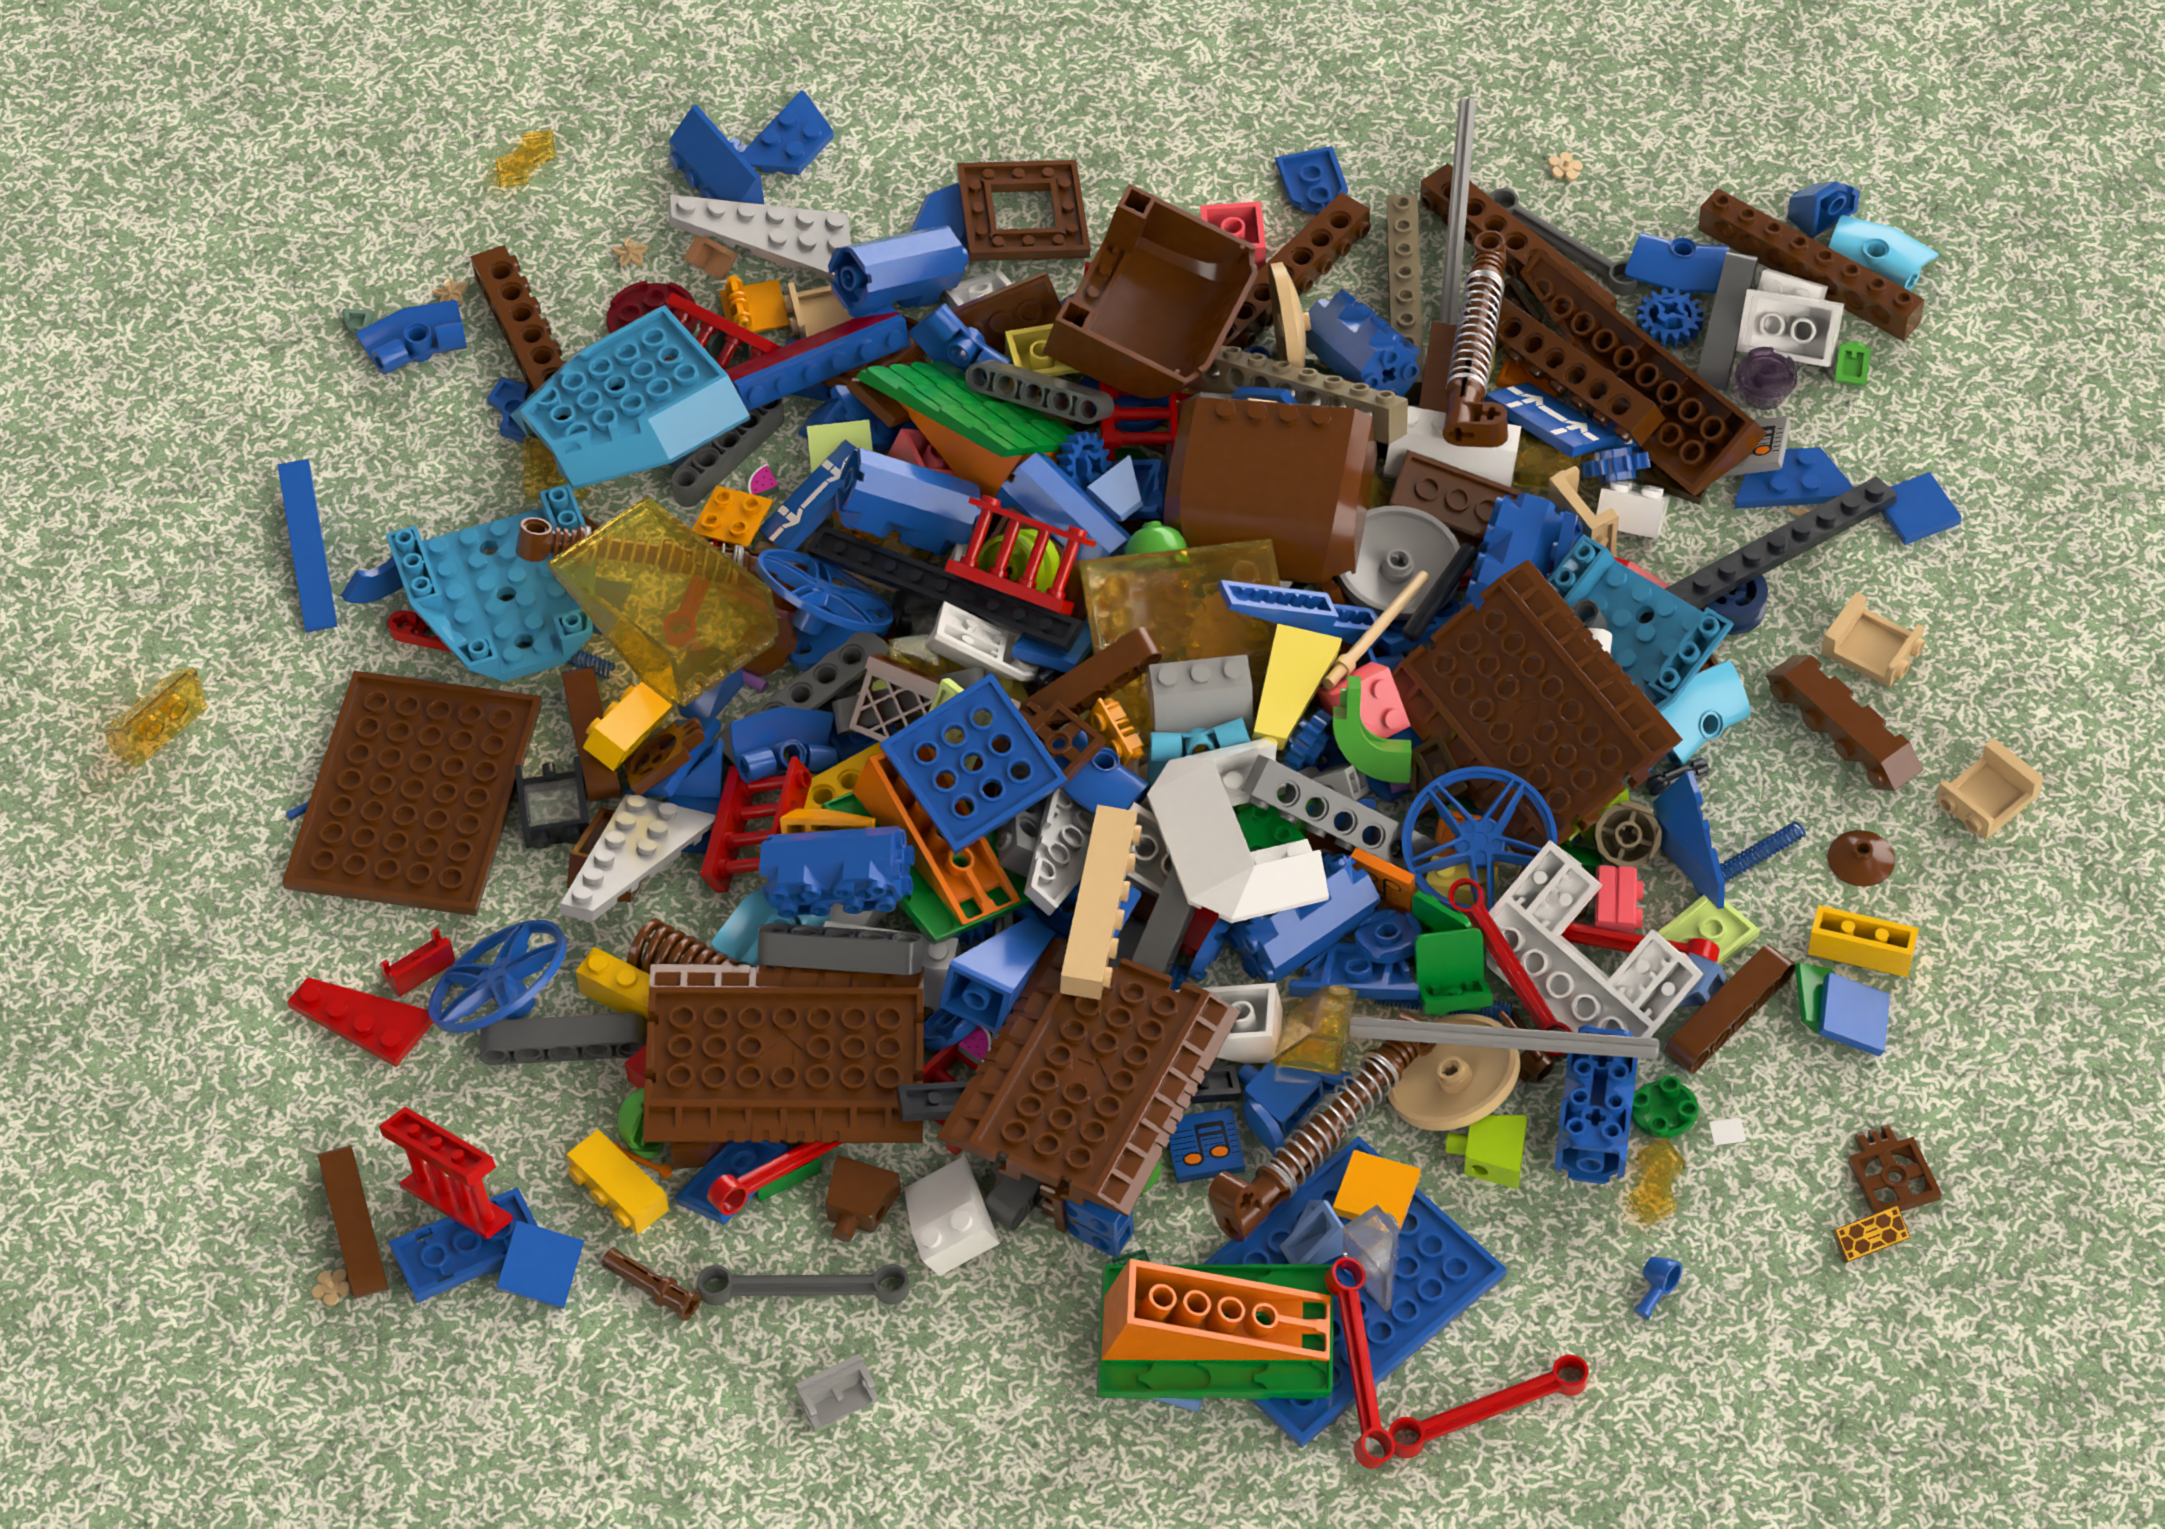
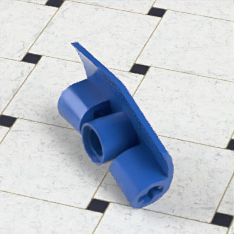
M1641 232L1631 253L1624 276L1662 289L1666 288L1672 292L1675 289H1679V293H1716L1729 246L1696 244L1693 240L1684 237L1671 241Z
M457 300L404 308L356 332L360 344L383 375L412 361H427L433 354L467 348Z
M945 303L909 331V335L932 361L950 362L966 372L970 365L989 359L1012 364L1010 359L985 344L983 335L977 329L966 327ZM983 370V377L987 381L986 372Z
M781 706L730 722L731 745L737 771L741 779L745 783H751L787 771L789 762L787 763L783 757L784 749L788 751L790 758L796 756L811 774H821L837 765L836 749L828 746L834 713Z
M1083 730L1072 740V746L1080 752L1088 746V738ZM1062 739L1055 740L1053 748L1062 749L1065 741ZM1103 747L1068 782L1062 791L1069 798L1095 815L1097 805L1126 810L1134 802L1140 805L1146 798L1151 785L1121 765L1120 758L1114 750ZM1063 756L1053 759L1061 771L1071 763Z

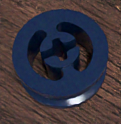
M1761 575L1718 598L1717 602L1713 601L1699 610L1704 612L1708 607L1732 621L1734 625L1727 635L1749 632L1755 629L1764 619L1768 597L1767 582ZM1747 595L1752 601L1745 605V597Z

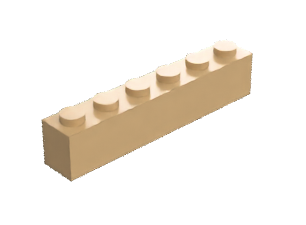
M1097 805L1061 972L1060 993L1101 1000L1103 987L1110 988L1113 968L1108 967L1109 958L1116 959L1119 939L1114 938L1115 929L1122 930L1125 910H1120L1121 901H1128L1131 882L1125 881L1127 873L1133 874L1136 854L1131 853L1132 846H1139L1142 826L1136 825L1137 811Z

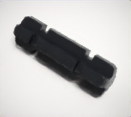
M1697 758L1692 760L1690 765L1685 763L1664 771L1662 776L1657 774L1649 777L1646 782L1647 789L1652 796L1662 794L1664 789L1671 786L1686 771L1693 770L1697 780L1707 776L1709 766L1704 758Z

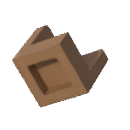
M696 235L683 259L719 279L725 280L739 254L708 237Z

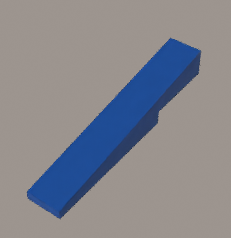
M309 459L277 464L305 631L308 633L338 627Z
M1220 580L1217 585L1228 610L1290 627L1342 638L1343 642L1353 645L1378 619L1375 610L1372 608L1333 604L1328 593ZM1383 631V633L1370 646L1372 650L1376 646L1378 641L1381 639L1385 631Z

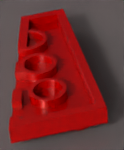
M310 977L306 978L287 1001L290 1009L394 1067L401 1063L434 1023L426 1009Z

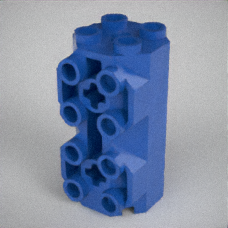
M948 226L931 227L837 247L828 264L829 273L834 272L835 281L830 282L831 291L843 308L847 309L848 314L854 318L888 304L892 307L894 301H897L900 306L905 308L937 303L942 291L957 288L965 272V266L969 262L967 250L962 248V244Z
M1342 288L1331 300L1327 301L1325 298L1316 300L1308 311L1311 330L1306 331V347L1343 379H1350L1354 383H1365L1369 385V388L1379 391H1392L1395 395L1403 397L1419 375V366L1416 364V359L1421 350L1408 340L1405 341L1406 338L1394 328H1389L1391 325L1378 315H1375L1376 312L1364 303L1355 301L1356 298Z
M863 448L851 451L840 475V479L844 480L843 489L837 488L835 495L836 512L841 515L840 522L845 527L869 532L879 538H885L889 532L897 530L901 534L899 537L900 541L906 546L925 549L938 556L946 555L949 549L955 548L956 544L963 545L965 543L968 545L971 529L977 523L981 507L968 503L970 497L980 500L981 487H978V484Z
M1039 453L1033 454L1013 472L1015 478L1010 483L1006 480L1001 486L996 499L1001 500L1000 505L1004 509L1015 506L1025 516L1068 531L1069 525L1088 531L1086 538L1096 541L1095 547L1080 543L1075 559L1103 583L1106 581L1108 574L1111 572L1117 574L1124 568V550L1131 535L1045 453H1041V455ZM1051 533L1050 537L1065 549L1068 539Z
M1520 493L1517 499L1510 500L1511 495H1504V498L1497 497L1461 610L1468 603H1471L1477 611L1480 610L1485 601L1479 594L1501 575L1528 559L1546 579L1551 564V549L1553 543L1558 542L1564 515L1562 511H1560L1559 515L1554 512L1556 505L1550 500L1528 493Z
M899 826L769 835L767 837L768 840H764L761 843L760 876H767L768 885L762 886L763 895L772 908L778 909V915L783 918L791 919L798 915L811 914L827 916L830 914L831 907L836 903L843 905V911L849 914H860L863 911L872 910L892 912L896 909V903L904 895H911L913 892L910 865L915 864V850L913 845H907L905 830L900 829Z
M1329 851L1321 853L1329 894L1327 901L1233 923V930L1227 934V938L1233 948L1239 951L1243 959L1242 967L1251 979L1259 977L1263 982H1279L1360 927L1359 923L1365 917L1380 911V908L1375 907L1380 903V896L1369 874L1363 868L1357 872L1351 866L1356 862L1351 856L1345 854L1331 856Z
M1583 1025L1578 1028V1033L1633 1037V1033L1626 1029L1610 1030L1596 1028L1592 1025ZM1568 1053L1554 1168L1561 1172L1562 1167L1568 1170V1178L1571 1180L1606 1184L1610 1182V1176L1617 1174V1179L1624 1177L1638 1058Z

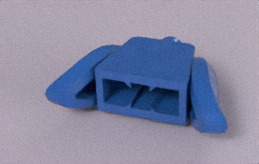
M1277 1058L1271 1059L1261 1071L1250 1064H1245L1237 1075L1238 1081L1246 1086L1244 1089V1118L1252 1133L1275 1157V1149L1284 1148V1139L1324 1098V1094H1334V1087L1336 1085L1344 1086L1343 1077H1353L1352 1073L1316 1061L1299 1058L1285 1061ZM1346 1079L1347 1085L1350 1086L1353 1080ZM1340 1087L1337 1089L1338 1093L1345 1091V1089Z

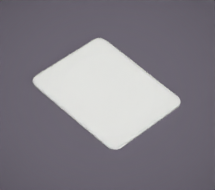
M1740 1118L1711 1121L1709 1123L1715 1145L1746 1141Z

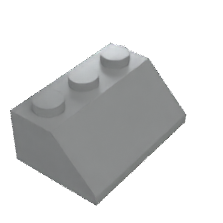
M1247 654L1151 664L1148 666L1145 681L1153 732H1188L1197 727L1209 729L1241 717L1245 722L1247 730H1253L1252 682Z

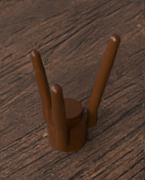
M1499 1011V1017L1508 1028L1528 1029L1516 1012H1511V1020L1504 1011ZM1525 1050L1520 1055L1521 1068L1519 1077L1524 1082L1528 1081L1530 1077L1535 1082H1539L1552 1071L1555 1063L1544 1051Z

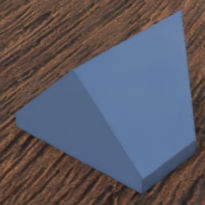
M1130 455L1095 480L1086 489V493L1115 521H1124L1143 506Z
M1690 952L1688 957L1704 975L1676 1008L1703 1006L1728 981L1722 966Z
M1310 1199L1290 1236L1279 1247L1290 1264H1322L1344 1253L1345 1227L1328 1201Z

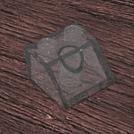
M1377 1204L1343 1226L1342 1258L1351 1257L1361 1263L1366 1273L1363 1286L1386 1312L1391 1309L1398 1265L1400 1226L1392 1214H1385Z

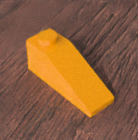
M796 808L780 818L781 834L876 828L875 818L829 809Z

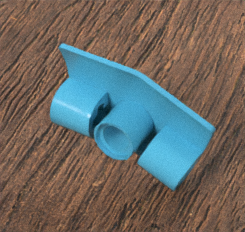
M1841 215L1829 244L1830 249L1908 291L1917 283L1921 267L1939 256L1937 252L1897 228Z
M1723 661L1697 673L1677 700L1661 712L1683 739L1664 756L1675 766L1685 764L1707 739H1716L1724 729L1750 716L1751 710L1745 689L1731 661Z
M1241 717L1209 729L1197 727L1188 732H1150L1147 782L1152 787L1169 760L1250 742L1251 738L1243 718ZM1203 744L1207 746L1201 751L1193 750L1197 745Z
M762 888L741 901L712 939L711 946L717 949L718 953L723 952L729 958L732 957L738 960L739 964L757 967V965H764L758 962V927L760 925L778 923L823 926L825 921L830 922L831 919L830 915L815 916L813 914L798 915L791 919L780 917L778 909L772 908L763 895Z

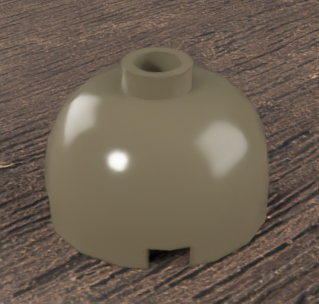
M1625 801L1611 806L1602 813L1601 818L1595 825L1594 843L1598 854L1606 863L1616 868L1619 866L1637 868L1643 866L1655 856L1661 845L1662 831L1650 809L1639 803Z

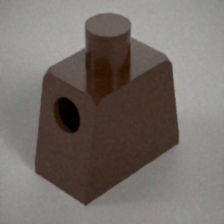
M837 1155L826 1198L827 1218L829 1221L836 1222L832 1235L840 1241L850 1242L856 1229L869 1233L875 1232L901 1192L899 1173Z

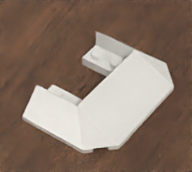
M965 543L963 545L956 544L950 559L960 561L961 556L965 557L968 545ZM945 601L938 612L935 628L924 645L925 648L968 669L982 667L985 676L992 673L994 677L1030 681L1047 669V667L1011 656L1013 645L1020 635L996 627Z
M1265 738L1169 760L1147 793V799L1188 904L1199 909L1203 906L1219 913V918L1230 923L1329 899L1320 850L1312 851L1308 839L1250 852L1232 806L1249 803L1251 795L1241 790L1258 755L1260 754L1276 761L1277 744ZM1285 784L1278 788L1277 796L1285 794Z
M1549 840L1493 906L1489 914L1558 1022L1566 1024L1572 1029L1573 1033H1578V1028L1583 1025H1592L1596 1028L1610 1030L1626 1029L1633 1033V1037L1650 1038L1703 977L1704 973L1685 953L1679 952L1659 933L1651 929L1611 977H1608L1561 935L1603 885L1581 867L1582 863ZM1487 949V967L1511 987ZM1558 1028L1561 1032H1567L1563 1028Z

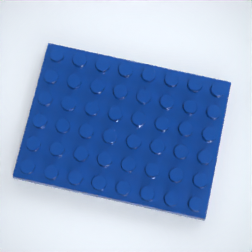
M1356 1137L1317 1169L1312 1176L1306 1178L1304 1185L1297 1186V1192L1288 1201L1280 1202L1243 1242L1229 1241L1201 1265L1290 1264L1279 1246L1290 1236L1310 1199L1328 1201L1333 1209L1354 1150L1383 1157L1361 1137ZM1418 1188L1414 1192L1400 1234L1338 1216L1345 1227L1344 1253L1322 1263L1334 1264L1340 1258L1351 1257L1359 1261L1365 1270L1366 1279L1358 1292L1375 1386L1504 1278L1507 1270L1504 1265ZM1344 1268L1336 1269V1276L1341 1284L1347 1287L1355 1286L1354 1277L1348 1270ZM1335 1295L1331 1395L1328 1398L1320 1397L1319 1399H1250L1301 1448L1356 1403L1339 1301Z

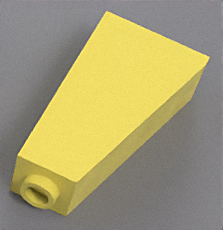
M1277 624L1251 741L1265 738L1276 743L1277 750L1283 751L1288 739L1293 734L1322 684L1323 679L1337 658L1342 638Z

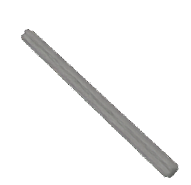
M1461 98L1458 103L1439 322L1457 325L1476 110V104L1472 98Z
M1351 1017L1348 1025L1349 1036L1356 1038L1656 1059L1659 1055V1040L1656 1038Z

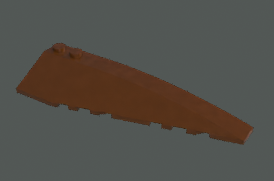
M1540 248L1520 271V274L1546 308L1568 343L1657 405L1665 420L1641 447L1644 452H1648L1649 459L1694 496L1747 458L1767 434L1755 420Z

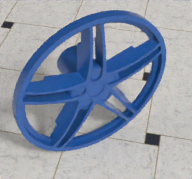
M783 549L764 550L759 554L755 562V569L760 578L778 595L798 607L792 622L797 628L808 634L820 636L827 622L867 633L884 632L890 628L893 622L894 613L891 607L876 591L851 574L829 563L802 553ZM787 562H793L807 566L808 572L806 573L803 570ZM768 571L778 575L776 579L796 588V590L792 592L787 590ZM831 576L852 588L833 585ZM866 609L879 611L882 621L874 623L865 613Z
M1474 766L1457 769L1429 783L1411 804L1402 830L1404 862L1408 872L1414 874L1416 886L1425 895H1433L1442 905L1457 911L1452 907L1448 898L1438 893L1428 884L1422 874L1466 863L1468 865L1469 879L1478 883L1476 869L1487 868L1488 906L1485 907L1489 912L1494 906V863L1500 861L1526 867L1535 858L1505 851L1506 845L1539 853L1542 848L1502 835L1523 794L1538 810L1545 826L1547 842L1550 840L1557 845L1556 824L1552 812L1543 797L1522 778L1505 770L1492 767ZM1468 779H1490L1507 784L1479 820H1475L1445 787ZM1512 787L1517 789L1498 823L1492 820L1490 817L1499 807ZM1440 791L1450 804L1463 816L1465 821L1459 825L1436 796L1437 792ZM1430 799L1439 811L1440 817L1455 834V839L1414 857L1412 850L1414 825L1420 811ZM1451 848L1455 851L1454 855L1418 867L1416 865L1418 861L1433 857ZM1470 885L1475 904L1478 899V892L1474 886ZM1455 902L1456 904H1458V906H1460L1463 909L1472 907L1470 905Z
M530 920L509 926L485 938L463 954L441 977L429 1000L428 1012L430 1018L439 1029L445 1032L463 1033L483 1028L504 1017L508 1020L523 1017L534 1007V996L550 981L564 959L567 950V940L558 925L551 921ZM532 933H545L555 938L556 942L526 952L529 947L527 942ZM504 942L494 964H471L481 955ZM550 962L542 975L527 988L521 979L544 969V965ZM452 984H460L463 988H468L454 999L443 1012L441 1011L443 999ZM491 998H493L499 1008L481 1018L463 1023H455L464 1015L470 1016Z

